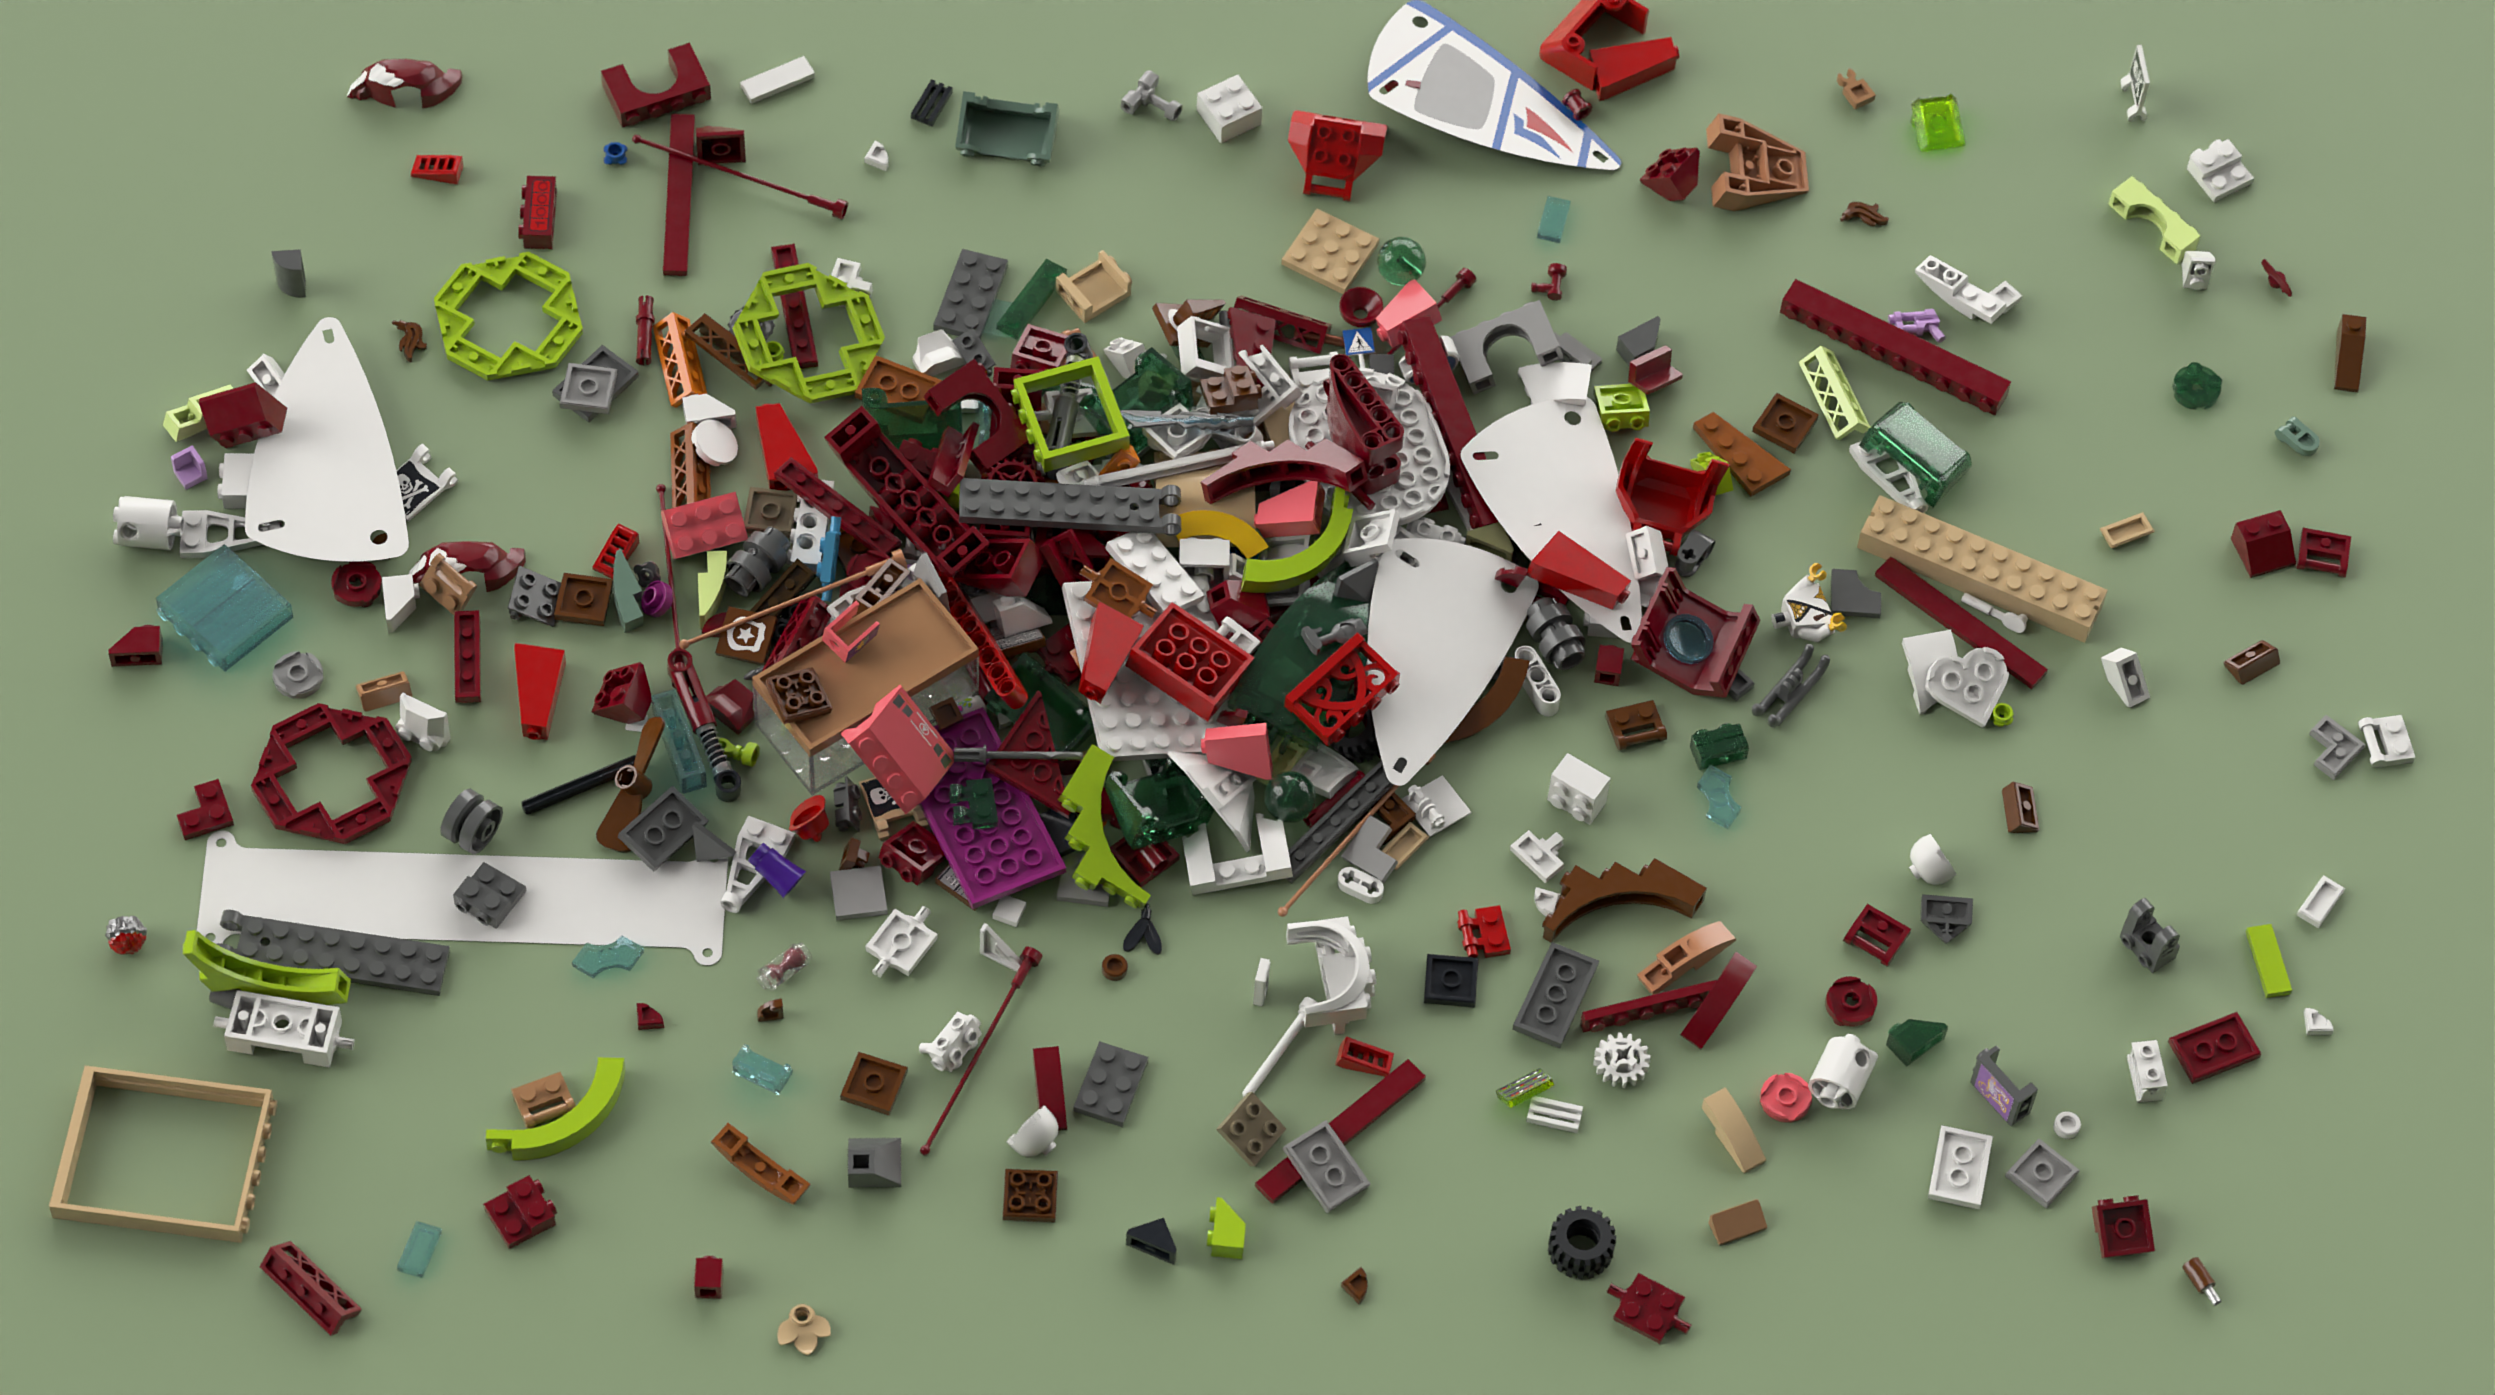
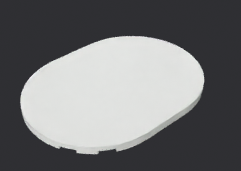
M1358 368L1368 381L1399 387L1400 391L1394 411L1391 412L1404 428L1403 448L1396 453L1401 460L1399 481L1379 492L1367 495L1375 502V507L1372 510H1368L1350 492L1345 490V495H1349L1347 508L1353 509L1352 518L1396 509L1400 515L1397 526L1404 525L1427 514L1441 500L1449 480V455L1437 421L1431 413L1430 404L1426 402L1419 390H1415L1405 383L1404 379L1391 373L1383 374L1374 372V369ZM1329 374L1316 379L1314 384L1302 391L1303 394L1295 400L1289 416V439L1307 450L1305 445L1309 441L1317 444L1326 438L1332 442L1327 423V395L1323 387V381L1329 378ZM1320 482L1326 492L1323 509L1330 514L1332 494L1335 486Z

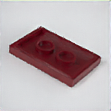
M2238 1012L2172 1036L2168 1040L2169 1045L2192 1084L2256 1060L2262 1054Z

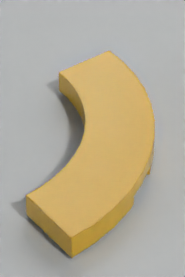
M1197 510L1179 514L1181 517V532L1175 535L1179 542L1180 539L1196 536L1219 537L1224 540H1230V543L1239 549L1246 559H1250L1269 548L1265 540L1255 529L1233 515L1212 510Z

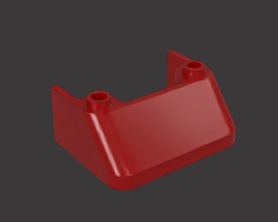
M1581 0L1543 41L1540 46V58L1553 68L1593 91L1596 84L1598 65L1580 55L1585 48V41L1582 36L1604 12L1643 35L1646 32L1649 9L1635 0Z

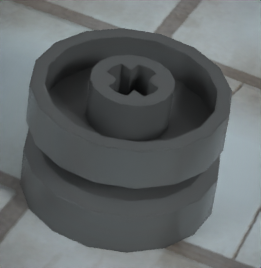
M466 789L456 797L448 808L441 824V836L453 843L459 842L461 848L473 855L477 854L488 845L497 832L502 820L503 808L489 799L484 801V796L473 789Z

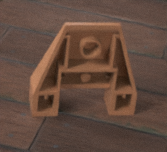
M1719 113L1707 127L1708 149L1729 153L1731 173L1723 172L1711 187L1713 207L1738 211L1806 194L1809 191L1806 155L1801 149L1741 118Z

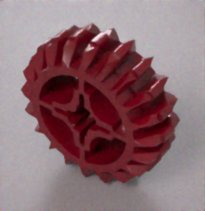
M1014 457L1012 462H1008L1004 458L1002 464L997 462L994 467H990L981 476V479L1045 483L1040 470H1035L1034 463L1027 466L1025 459L1019 463L1016 457Z

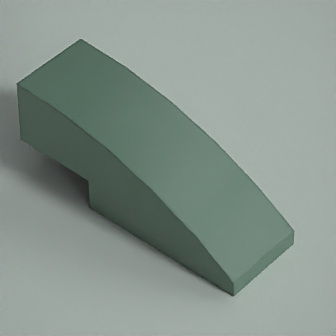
M620 549L616 551L614 561L613 593L618 618L624 633L643 626V614L637 602L642 600V590Z

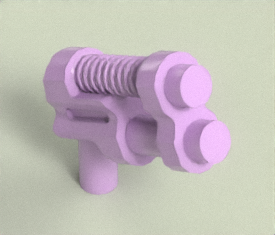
M1934 309L1908 313L1896 311L1892 315H1888V322L1890 324H1894V326L1911 334H1916V336H1922L1924 332H1930L1938 343L1943 342L1946 338L1938 328L1940 320ZM1914 321L1912 325H1903L1902 322Z

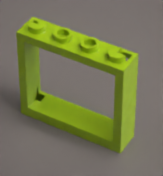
M1099 356L1014 379V389L1011 390L1014 404H1019L1020 410H1018L1020 421L1022 424L1026 423L1027 425L1026 435L1029 444H1034L1036 449L1034 450L1035 460L1038 463L1041 462L1044 472L1113 454L1120 449H1129L1130 435ZM1091 376L1113 434L1049 451L1027 393Z

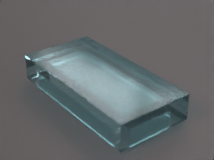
M1547 196L1537 233L1538 239L1556 243L1561 242L1571 201Z
M416 1221L397 1265V1270L423 1278L441 1236V1228Z

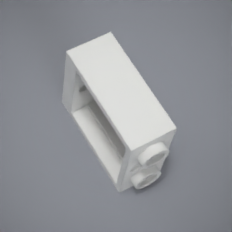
M1190 316L1177 327L1183 378L1200 382L1201 379H1208L1210 377H1224V368L1234 367L1230 327ZM1196 338L1212 343L1214 363L1198 359Z

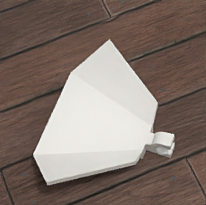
M1169 751L1167 753L1168 756L1187 774L1233 831L1245 851L1248 852L1251 844L1255 799L1252 782L1256 778L1208 763L1207 755Z

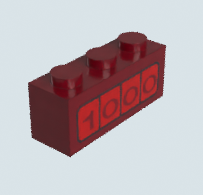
M527 176L526 185H522L521 197L525 200V205H520V219H523V224H519L518 238L523 239L524 249H553L557 200L556 176Z

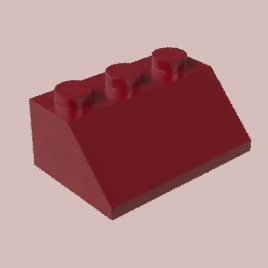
M256 382L199 399V405L209 435L225 448H231L282 433L288 408Z

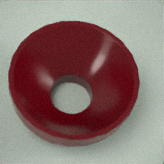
M1351 288L1340 299V314L1344 321L1352 326H1371L1377 322L1376 317L1383 311L1382 298L1370 288ZM1357 310H1363L1367 313V316L1359 319L1353 313Z

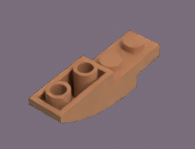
M1721 921L1709 924L1682 937L1656 955L1657 960L1638 973L1637 977L1652 995L1658 994L1690 969L1698 970L1734 943L1736 938Z

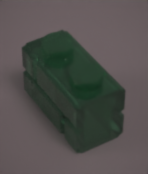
M1725 723L1720 725L1718 729L1710 731L1707 729L1698 730L1691 736L1690 749L1693 757H1695L1698 770L1747 759L1749 745L1739 723L1734 725Z

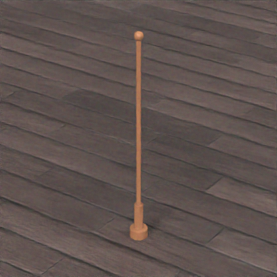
M901 549L891 552L892 560L904 568L908 567ZM888 559L866 567L863 572L690 640L683 639L680 641L679 646L682 649H687L693 643L866 575L868 577L873 576Z
M1434 754L1425 765H1429L1436 755ZM1394 785L1288 903L1278 909L1279 916L1285 917L1287 915L1288 909L1358 833L1369 815L1373 816L1399 786Z

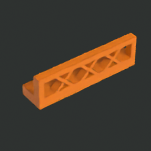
M672 312L652 327L670 404L677 408L683 403L682 397H688L693 394H707L696 344L685 335V330L691 326L690 319ZM669 326L667 336L663 338L662 330ZM673 344V352L671 357L668 358V350L670 345ZM675 364H677L678 371L675 378H673L672 372ZM682 384L684 392L677 397L678 388Z

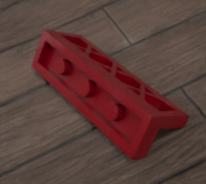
M1242 295L1236 298L1234 305L1236 309L1241 308L1250 313L1275 319L1276 328L1274 331L1277 330L1280 335L1274 333V340L1321 354L1326 335L1330 334L1332 327L1330 323ZM1277 320H1278V321H1281V322H1284V323L1281 324V325H1279L1278 322H1277ZM1287 324L1294 325L1298 335L1291 339L1287 338L1281 327ZM1300 328L1306 329V331L1302 333ZM1310 331L1321 334L1317 347L1309 345L1304 335ZM1300 337L1302 342L1296 341L1295 339Z
M973 421L964 434L950 426L945 429L927 485L949 497L964 478L979 424Z
M1073 529L1046 540L1040 547L1061 588L1064 583L1080 582L1079 579H1081V582L1090 581L1072 568L1074 559L1095 571ZM1068 537L1073 545L1072 552L1063 550L1058 541Z
M818 596L800 601L762 671L820 638L831 618L830 613L826 610L829 605Z
M292 1241L270 1247L259 1266L330 1336L338 1333L346 1319L358 1316L362 1310ZM288 1251L293 1257L288 1256L285 1252ZM339 1304L344 1305L347 1310H344Z

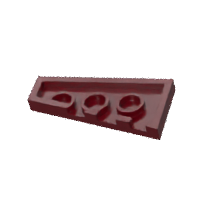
M1230 307L1227 315L1231 323L1230 336L1233 339V357L1236 360V365H1247L1238 354L1242 350H1246L1248 356L1262 353L1260 345H1263L1271 354L1276 320ZM1256 376L1257 384H1260L1262 389L1265 385Z

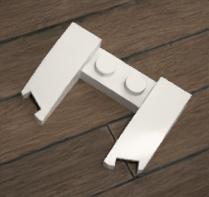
M1260 345L1262 353L1248 356L1246 350L1238 353L1251 370H1255L1256 376L1265 385L1261 389L1262 399H1258V409L1232 413L1242 417H1254V425L1256 427L1281 406L1286 409L1303 394L1263 345ZM1199 385L1196 389V392L1202 395ZM1203 395L1196 408L1191 405L1188 406L1191 412L1200 407H1207ZM1213 438L1221 449L1236 446Z
M1255 814L1263 855L1220 863H1212L1205 823L1199 825V831L1190 837L1183 836L1182 840L1192 895L1293 877L1282 819L1279 818L1278 821L1264 819V814Z

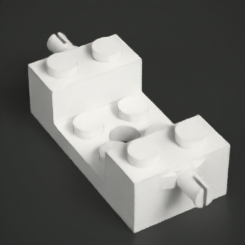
M239 990L236 992L230 1017L216 1016L214 1020V1027L226 1029L224 1038L228 1051L253 1055L255 1046L302 1053L304 1063L330 1067L333 1054L338 1047L353 1050L355 1039L339 1036L342 1024L339 1007ZM282 1019L290 1022L287 1027L282 1029L275 1026Z

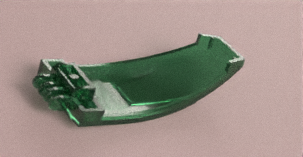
M1347 562L1342 563L1320 578L1285 611L1253 656L1255 657L1253 662L1241 677L1227 702L1228 708L1233 711L1236 709L1248 711L1247 718H1249L1247 725L1267 724L1268 732L1269 730L1271 731L1269 735L1270 748L1278 735L1285 738L1279 746L1278 753L1282 755L1286 752L1291 742H1296L1316 753L1322 745L1323 740L1284 706L1285 696L1344 645L1337 642L1321 647L1319 655H1315L1310 651L1301 636L1302 628L1309 626L1311 629L1321 627L1322 632L1318 635V637L1331 633L1333 627L1340 622L1351 618H1361L1368 630L1371 603L1336 597L1333 594L1338 577L1356 568L1355 566L1351 567ZM1368 634L1363 635L1366 643L1368 641ZM1360 652L1358 655L1363 664L1366 657ZM1344 666L1341 669V672L1343 674H1351L1355 672V670H1353L1348 673L1349 668L1347 666ZM1331 677L1329 679L1332 686L1330 701L1344 702L1356 678L1349 681H1341ZM1319 688L1316 692L1323 694L1321 699L1324 700L1327 691L1324 688ZM1302 703L1301 706L1314 717L1317 709ZM1322 711L1319 721L1322 726L1330 727L1335 717L1329 718L1327 723V712Z

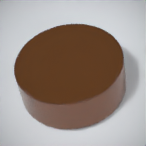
M1111 954L1104 958L1102 973L1105 978L1111 981H1118L1126 976L1128 964L1123 956Z

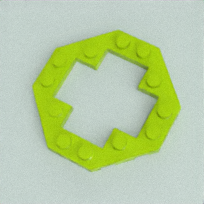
M531 252L519 253L517 257L506 259L505 256L486 259L485 263L474 265L471 262L461 264L434 297L447 359L487 381L556 368L583 334V327L569 272ZM517 274L552 293L542 306V311L559 320V322L536 351L514 341L500 358L464 339L475 323L474 319L459 312L458 309L482 280L503 290L514 275Z
M804 263L763 272L736 320L733 331L748 371L812 404L855 394L885 336L869 295L862 291L858 293L847 287V283L832 275L828 277L817 271V267L812 264ZM814 288L822 309L845 305L859 343L840 347L838 352L845 367L844 370L804 378L796 357L773 362L759 323L778 319L780 314L773 297Z

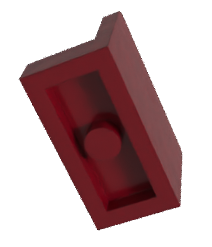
M1665 345L1630 361L1628 382L1649 395L1681 380L1683 373L1671 366L1672 349Z

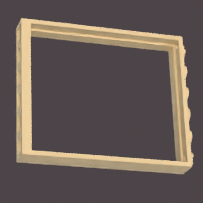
M84 1066L49 1205L52 1218L241 1243L243 1233L247 1234L249 1230L250 1218H247L248 1212L253 1210L255 1205L253 1190L254 1186H259L261 1171L258 1169L260 1162L264 1163L266 1157L265 1139H270L272 1124L269 1123L270 1118L275 1116L277 1110V1100L273 1099L272 1090ZM96 1086L262 1107L234 1226L67 1204Z

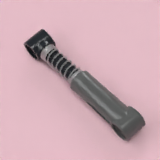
M1073 333L1065 339L1066 365L1093 358L1092 349L1084 334ZM1081 379L1061 384L1060 395L1054 403L1046 440L1049 451L1071 445L1079 408L1077 394H1079L1078 389L1080 388L1079 383L1082 382ZM1069 466L1045 472V474L1051 480H1058L1057 472Z

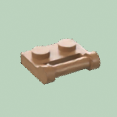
M438 553L430 562V567L419 586L454 615V611L464 610L477 585L472 580L468 581L445 561L446 558L441 553Z
M561 1071L511 1089L512 1096L526 1129L535 1128L536 1124L566 1114L576 1106ZM560 1101L564 1102L563 1104L549 1108L533 1115L530 1114V1112L552 1105L554 1103Z

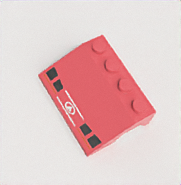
M901 685L877 702L873 714L857 728L845 729L840 733L905 815L927 798L954 763V752Z

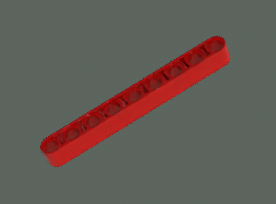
M934 566L947 591L950 614L979 648V657L976 660L1002 700L1011 709H1019L1028 699L1025 688L960 582H956L954 576L948 577Z

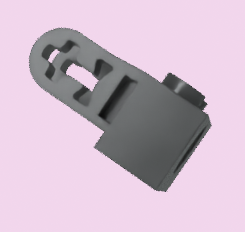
M2143 898L2136 902L2129 910L2120 938L2123 945L2135 953L2140 964L2154 973L2176 958L2180 948L2178 944L2180 935L2172 926H2167L2163 929L2153 916L2155 907L2147 898ZM2144 941H2149L2152 944H2146Z

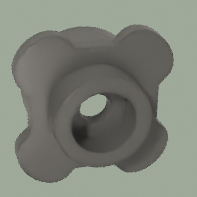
M653 561L634 566L633 571L637 574L639 578L638 584L641 587H646L654 581H661L659 568Z

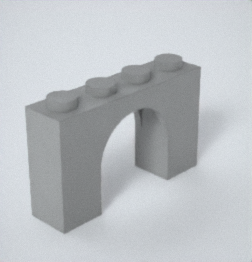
M1540 300L1526 303L1519 309L1505 312L1495 319L1483 321L1478 326L1459 331L1450 337L1454 342L1460 357V364L1474 395L1496 386L1487 363V353L1490 347L1503 337L1519 336L1529 341L1541 367L1564 358Z

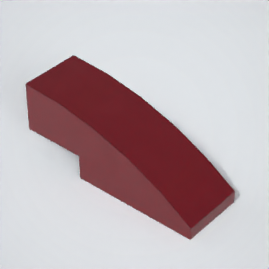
M1059 1046L1033 1048L1038 1110L1045 1106L1055 1117L1058 1131L1067 1130Z

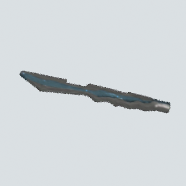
M1120 411L1122 417L1135 428L1179 424L1183 429L1197 427L1201 430L1211 429L1215 431L1219 429L1232 430L1238 427H1254V417H1242L1235 414L1217 413V415L1197 412H1180L1178 415H1161V411Z

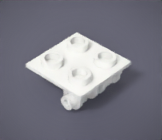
M1443 775L1423 787L1412 785L1408 789L1409 795L1402 798L1416 813V820L1429 837L1471 814L1469 808Z

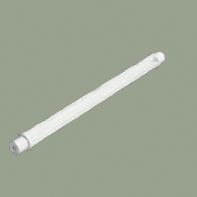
M1273 440L1254 442L1269 452L1275 448ZM1243 445L1102 474L1085 480L1084 484L1118 487L1226 464L1233 460L1232 452Z

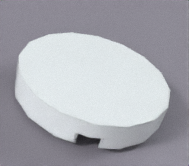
M705 420L693 430L692 444L695 443L696 453L706 463L713 466H725L737 455V440L732 431L723 423L716 420Z

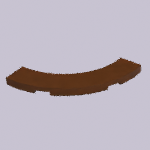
M1505 656L1502 670L1494 686L1483 699L1471 707L1443 744L1469 738L1497 721L1517 697L1524 683L1530 660Z

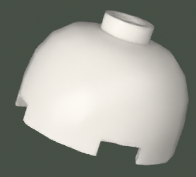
M1931 834L1923 836L1913 845L1910 852L1913 865L1909 868L1917 880L1922 877L1928 884L1940 885L1951 880L1957 874Z
M1043 1106L1021 1125L1022 1127L1018 1130V1133L1013 1134L1007 1140V1143L1020 1155L1035 1157L1042 1152L1046 1156L1056 1146L1053 1141L1058 1135L1057 1121L1053 1114Z

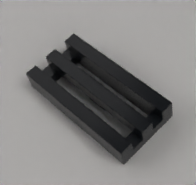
M931 79L911 112V119L932 127L950 98L953 87L948 86L946 88L943 83L936 84V81ZM935 90L927 105L925 106L924 110L922 111L921 115H919L928 98L930 97L932 91ZM940 93H943V96L941 97L931 116L929 117V119H927L926 116L932 109L938 96L940 95Z

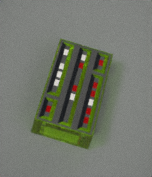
M1538 1068L1497 1089L1496 1094L1504 1104L1512 1108L1552 1088L1554 1083L1547 1073Z

